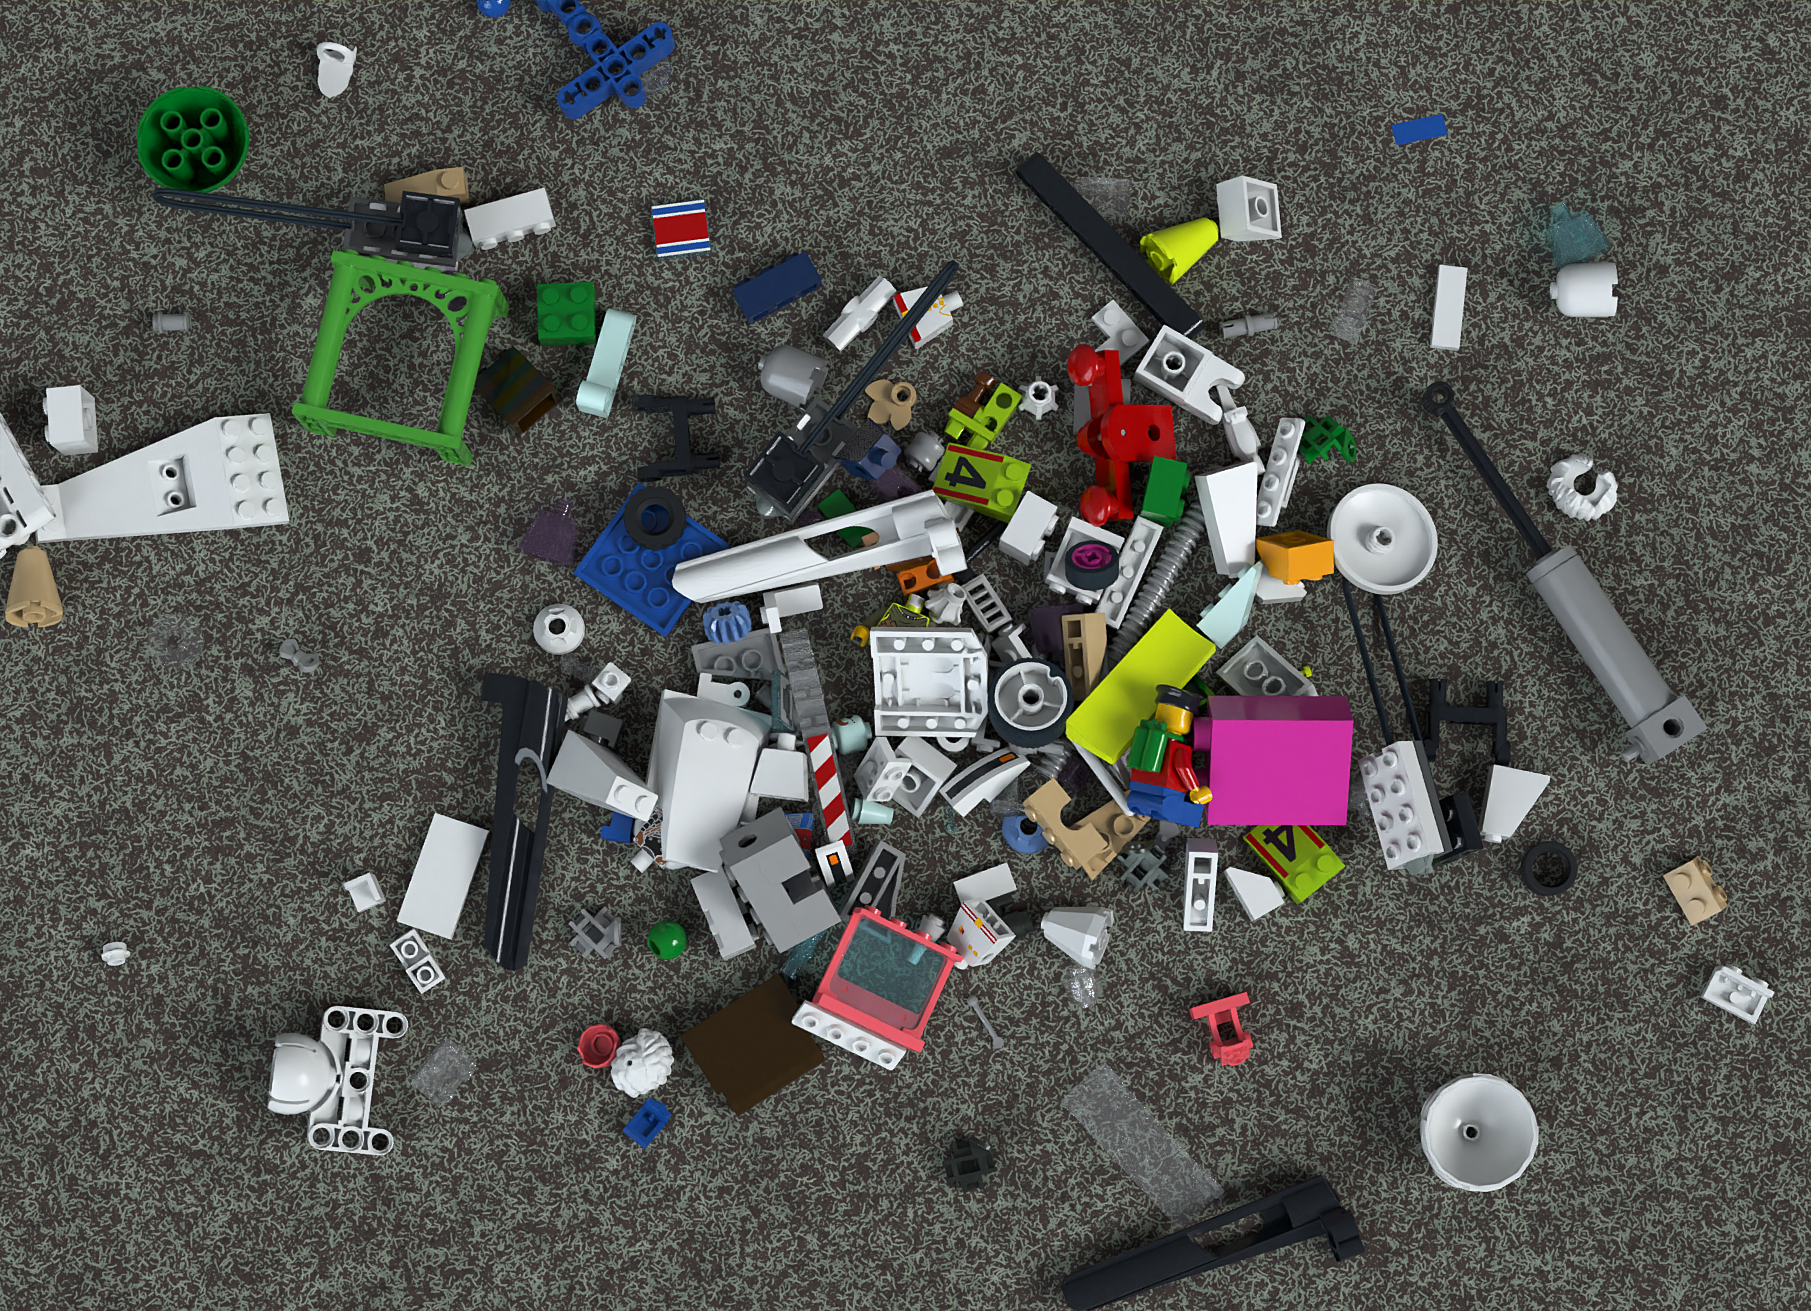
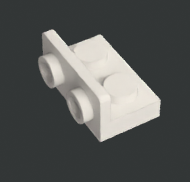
M876 737L854 774V778L865 801H890L912 763L909 758H896L886 737Z

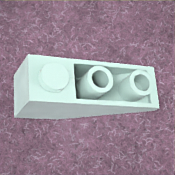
M1260 561L1254 566L1247 564L1236 575L1240 580L1234 586L1229 583L1218 594L1221 600L1215 606L1210 603L1200 613L1203 619L1197 626L1220 649L1228 644L1247 624L1263 564Z

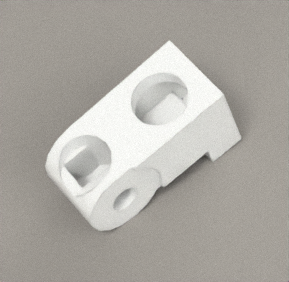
M700 672L697 697L739 708L747 706L750 701V691L744 683L734 682L730 685L712 682V674Z

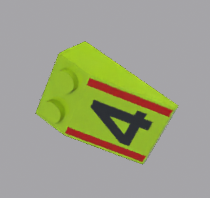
M949 442L932 490L942 500L1010 523L1015 514L1031 464L1006 455Z
M1258 825L1243 837V840L1296 904L1304 901L1345 867L1328 844L1309 825Z

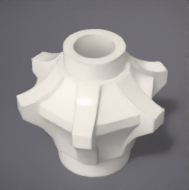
M1036 376L1035 381L1027 386L1020 385L1018 390L1022 392L1023 396L1022 403L1018 406L1020 411L1027 410L1036 415V420H1041V416L1050 410L1057 411L1059 407L1055 403V392L1058 391L1057 385H1048L1041 380V376ZM1040 396L1043 400H1036L1034 397Z
M950 583L940 590L931 589L928 591L929 600L924 604L930 610L929 617L939 624L944 621L953 623L955 626L961 622L960 614L963 612V602L967 598L964 589L955 583Z

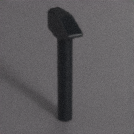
M999 520L964 553L967 569L952 573L962 585L966 584L976 574L969 564L1006 530L1009 523Z

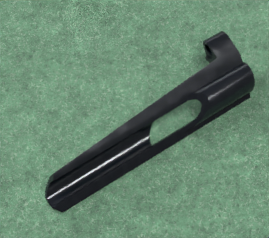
M485 672L480 701L501 703L503 711L484 947L503 969L516 971L526 966L528 962L555 788L546 783V780L561 748L568 697L548 686L537 683V680ZM526 757L531 758L537 764L542 778V790L535 833L526 827L513 812L519 767L523 758Z
M1320 1174L1066 1275L1061 1284V1289L1068 1307L1077 1311H1090L1133 1297L1161 1285L1324 1234L1337 1262H1342L1365 1252L1359 1236L1358 1226L1350 1209H1345L1328 1179ZM1257 1212L1261 1213L1265 1220V1224L1260 1232L1210 1252L1202 1248L1194 1239V1237Z

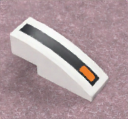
M1006 747L967 767L938 791L964 817L983 798L990 803L1031 763L1024 755L1015 754L1009 747Z
M843 840L815 849L828 889L855 880Z

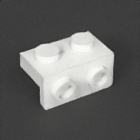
M1731 964L1716 966L1701 998L1751 1024H1756L1767 999L1772 998L1774 991L1768 989L1769 984L1761 979L1752 977L1750 980L1741 975L1742 970Z

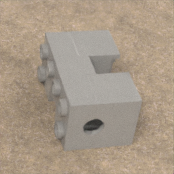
M782 807L719 839L723 850L719 851V854L725 864L724 868L731 881H738L740 886L737 887L740 897L744 903L748 901L751 903L753 908L749 910L757 925H761L762 933L769 946L775 944L779 953L841 922L827 886L813 862H808L804 856V852L799 844L801 841Z

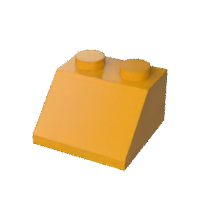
M1301 530L1255 538V547L1270 576L1283 580V584H1299L1302 579L1320 580L1322 575L1334 573V540Z

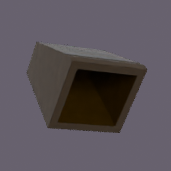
M512 346L509 350H502L495 357V362L490 367H484L478 371L474 389L520 437L561 400L555 387Z

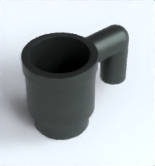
M1011 893L989 900L988 905L1016 935L1012 941L1024 938L1026 934L1034 932L1027 910L1022 912L1015 911L1003 916L1001 908L1014 904Z

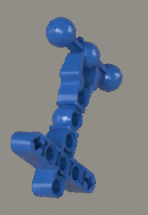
M476 0L479 11L490 18H498L505 15L511 3V0ZM534 0L542 11H551L566 25L570 40L577 46L583 47L584 52L587 55L589 54L594 64L593 67L568 83L558 92L557 102L566 118L573 120L582 117L614 93L629 108H638L645 103L646 92L638 76L670 55L675 48L672 31L666 23L656 22L617 49L611 40L604 35L600 20L593 14L587 13L585 7L580 5L579 0ZM568 7H575V9L569 13L564 12V10ZM590 27L588 32L579 33L582 28ZM600 47L606 48V50L601 54L595 53V51ZM638 52L645 53L641 58H633ZM622 68L620 73L611 74L613 69ZM600 84L597 89L588 90L590 85ZM629 89H638L633 95L626 94Z

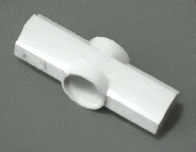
M879 275L860 296H855L841 312L842 315L825 331L823 338L831 347L841 353L860 332H865L874 323L878 313L897 294V290L889 281Z

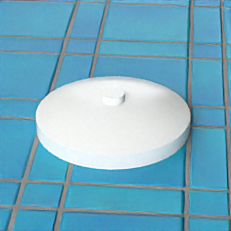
M1368 484L1354 489L1335 506L1327 525V538L1334 540V564L1347 580L1371 593L1383 595L1397 594L1412 588L1428 574L1436 558L1438 547L1437 532L1429 512L1413 495L1396 486Z

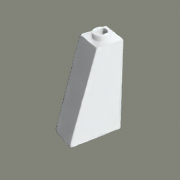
M1243 461L1194 476L1217 574L1228 575L1229 578H1237L1236 575L1247 564L1255 565L1256 461Z

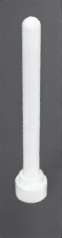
M1071 741L1127 816H1133L1135 813H1132L1128 808L1127 796L1097 756Z

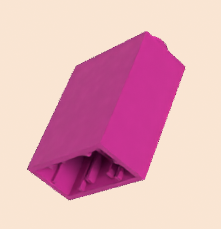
M1208 696L1207 717H1193L1191 726L1192 751H1205L1204 769H1193L1200 783L1198 787L1207 786L1212 793V800L1204 804L1207 824L1346 825L1353 735V717L1346 696Z

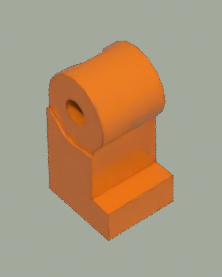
M935 558L927 565L902 571L896 575L905 597L955 581L952 574L940 577Z

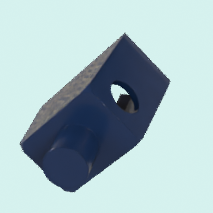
M868 418L834 458L852 476L876 480L886 469L894 467L897 460L896 457L901 453V448L871 418Z

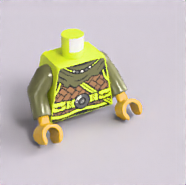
M910 594L905 607L892 603L890 607L880 608L868 616L861 625L855 627L850 639L853 640L856 636L861 637L862 642L860 646L864 647L867 641L871 645L869 637L871 627H932L929 625V618L920 614L926 600L918 595Z

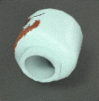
M858 715L836 719L832 727L828 729L833 750L838 749L843 755L865 750L868 744L867 739L872 738L869 722L863 723L862 718Z

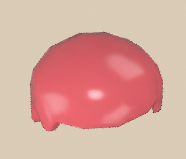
M596 1024L589 1026L581 1034L577 1050L582 1057L584 1065L600 1069L611 1065V1062L617 1055V1049L622 1044L618 1033L613 1027L606 1024Z

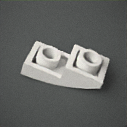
M415 928L390 943L391 948L421 994L446 978Z

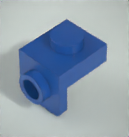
M649 1097L642 1108L625 1126L623 1132L642 1148L646 1149L667 1124L671 1113L668 1112L667 1107L662 1102Z

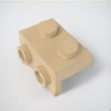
M1699 856L1663 875L1691 926L1727 907V896L1721 886H1716L1711 877L1713 873L1709 864L1705 860L1702 861Z

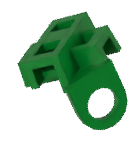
M1310 415L1304 419V428L1309 424L1312 427L1306 433H1302L1297 454L1303 455L1308 464H1311L1318 456L1327 461L1329 457L1326 453L1332 447L1338 450L1348 463L1355 461L1356 444L1347 427L1343 428L1330 415L1324 417L1319 423ZM1322 436H1325V438L1321 442H1319L1318 444L1315 443ZM1348 444H1350V449H1351V453H1350V454H1349V450H1348Z

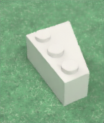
M721 866L718 873L709 871L691 879L690 881L707 918L710 930L718 944L722 958L726 961L756 948L755 940L759 939L753 923L747 925L743 915L748 913L745 903L741 897L736 899L732 890L733 887L737 886L735 880H730L724 868Z

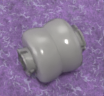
M928 431V434L918 432L913 439V443L905 449V456L909 459L906 462L907 465L919 473L922 470L926 472L933 471L937 461L945 454V448L941 445L944 441L932 431Z

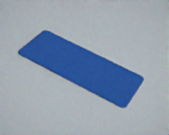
M1442 114L1397 123L1391 126L1396 145L1447 135Z

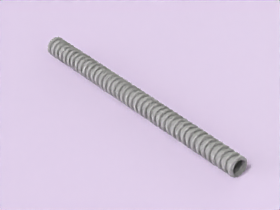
M1214 465L1212 470L1223 468V466ZM1199 495L1195 496L1196 502L1191 503L1190 507L1192 509L1187 510V517L1182 518L1183 524L1178 525L1177 529L1179 531L1174 532V539L1168 542L1170 546L1164 549L1165 555L1162 554L1160 556L1161 562L1156 563V570L1153 569L1151 571L1152 577H1148V584H1144L1142 587L1144 591L1139 592L1138 600H1134L1135 606L1130 607V614L1125 616L1126 621L1120 624L1122 628L1116 631L1117 637H1113L1111 640L1113 642L1112 645L1109 644L1107 646L1112 670L1134 645L1139 642L1138 638L1143 637L1142 631L1148 629L1147 623L1152 622L1151 616L1157 613L1155 609L1160 608V601L1166 598L1164 594L1169 593V585L1172 586L1174 584L1173 578L1179 576L1178 570L1181 571L1183 569L1182 563H1186V556H1190L1192 553L1190 549L1195 548V541H1199L1201 538L1199 534L1205 531L1204 526L1206 524ZM1084 700L1076 701L1077 705H1074L1073 712L1083 703ZM1065 733L1059 736V738H1066L1063 755L1045 753L1046 758H1042L1040 761L1042 765L1036 767L1037 772L1048 780L1054 777L1057 782L1059 781L1058 775L1063 774V766L1068 765V758L1071 759L1073 757L1072 751L1077 750Z

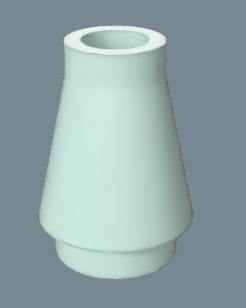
M862 796L861 799L854 798L850 820L856 821V824L890 825L894 809L875 801H865Z

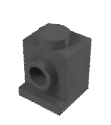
M590 710L589 716H583L579 731L589 735V740L604 746L605 741L609 742V748L616 751L625 723L623 720Z

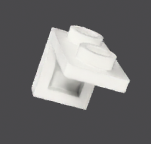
M814 582L763 593L765 606L760 607L763 624L769 623L771 633L781 632L780 617L823 608L819 584Z

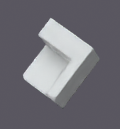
M370 872L343 884L345 889L350 892L359 913L386 901L376 876Z

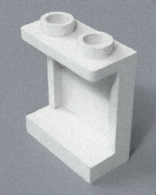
M1072 516L1045 583L1050 585L1049 589L1061 595L1068 592L1075 595V600L1084 605L1090 606L1091 603L1097 605L1103 589L1096 591L1082 590L1068 582L1065 576L1066 552L1080 542L1091 540L1108 543L1119 554L1125 538Z

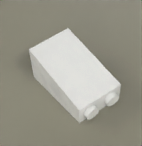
M568 730L546 780V783L588 803L644 822H648L658 799V795L612 750L571 730Z

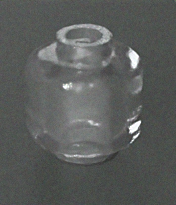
M1081 964L1067 969V974L1064 975L1062 982L1068 1001L1072 1004H1080L1081 1008H1088L1097 1004L1096 999L1103 994V986L1098 970L1096 968L1094 970L1087 968V966H1082Z

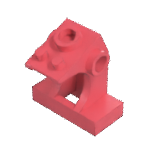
M1247 992L1189 1009L1192 1020L1206 1016L1213 1041L1209 1042L1211 1053L1214 1059L1219 1058L1222 1066L1227 1064L1235 1066L1243 1063L1249 1058V1049L1253 1048L1249 1032L1242 1031L1236 1009L1238 1006L1250 1003ZM1231 1021L1236 1038L1221 1041L1217 1025Z

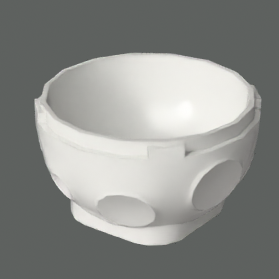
M1477 1073L1458 1076L1447 1081L1437 1090H1434L1423 1105L1420 1122L1422 1149L1435 1174L1453 1187L1480 1192L1501 1189L1519 1178L1534 1157L1538 1145L1539 1127L1537 1126L1533 1109L1524 1095L1502 1078L1491 1074ZM1468 1127H1473L1475 1130V1135L1472 1138H1469L1466 1134Z

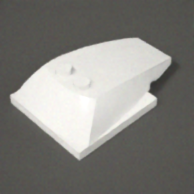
M667 689L662 691L645 781L646 785L658 795L655 804H658L663 812V821L661 822L662 860L718 873L723 863L719 851L723 850L719 839L735 831L739 824L747 825L756 818L759 796L752 795L750 788L763 748H768V735L770 734L773 716Z

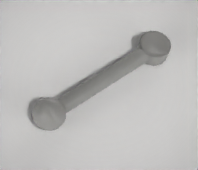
M970 995L967 998V1004L973 1006L991 1035L993 1046L1001 1048L1004 1045V1040L995 1033L977 1004V997Z

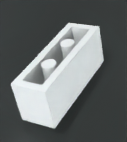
M545 188L464 210L476 249L480 247L483 250L496 247L498 242L505 240L516 242L522 240L524 235L533 232L537 235L549 232L551 227L556 226Z

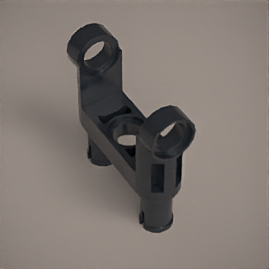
M655 395L632 397V409L634 411H646V414L673 412L677 461L648 463L649 466L638 468L639 482H656L663 480V477L693 475L695 470L720 469L719 451L694 454L691 451L689 419L694 415L716 414L714 396L698 399H689V396L686 397V395L657 398Z
M1438 678L1429 679V704H1426L1425 735L1422 738L1428 761L1435 762L1436 749H1439L1440 723L1492 726V754H1495V764L1508 766L1511 746L1510 741L1507 740V710L1503 706L1504 682L1486 681V706L1476 708L1449 706L1446 704L1447 679L1441 678L1440 681H1438Z

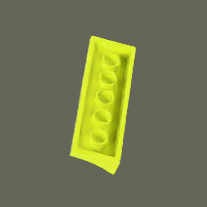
M1168 609L1067 719V738L1114 765L1131 746L1135 728L1140 726L1141 720L1155 719L1158 706L1155 703V699L1158 696L1156 686L1166 684L1182 689L1216 652V645L1198 634L1171 609Z

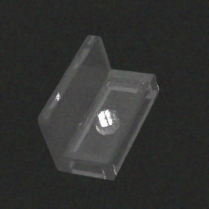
M1076 178L1075 190L1102 217H1129L1132 179Z

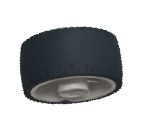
M1035 657L1017 659L1000 669L993 679L988 692V714L995 731L1006 742L1026 749L1044 747L1057 740L1066 730V721L1072 715L1074 708L1072 687L1063 671L1058 666H1055V664L1050 663V661ZM1033 697L1038 701L1035 704H1027L1023 699Z

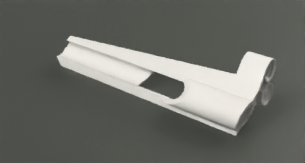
M931 489L678 563L672 584L675 590L695 602L705 603L928 555L935 557L940 577L966 570L967 564L954 521L942 501ZM849 526L867 527L879 535V541L875 545L831 558L821 556L804 542V539Z

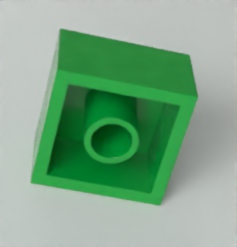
M593 282L537 284L538 339L542 347L597 344L596 289Z
M1154 456L1149 469L1139 514L1140 517L1166 528H1171L1174 521L1179 522L1185 500L1180 499V496L1185 495L1191 473L1186 472L1188 463Z

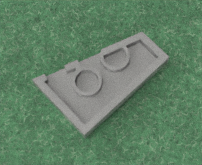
M770 627L748 632L746 638L738 639V643L733 641L726 645L724 642L715 644L714 641L691 646L698 675L701 672L717 677L781 682V675L786 678L776 634L770 632Z

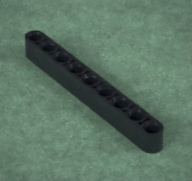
M1034 152L1015 170L1020 180L1162 325L1168 326L1190 340L1206 327L1198 314L1040 153Z

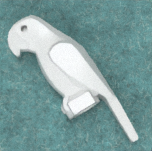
M1217 385L1216 389L1224 413L1222 421L1233 455L1239 457L1242 462L1256 461L1257 476L1264 474L1265 468L1258 455L1261 443L1254 427L1246 417L1248 414L1246 407L1237 408L1227 386Z

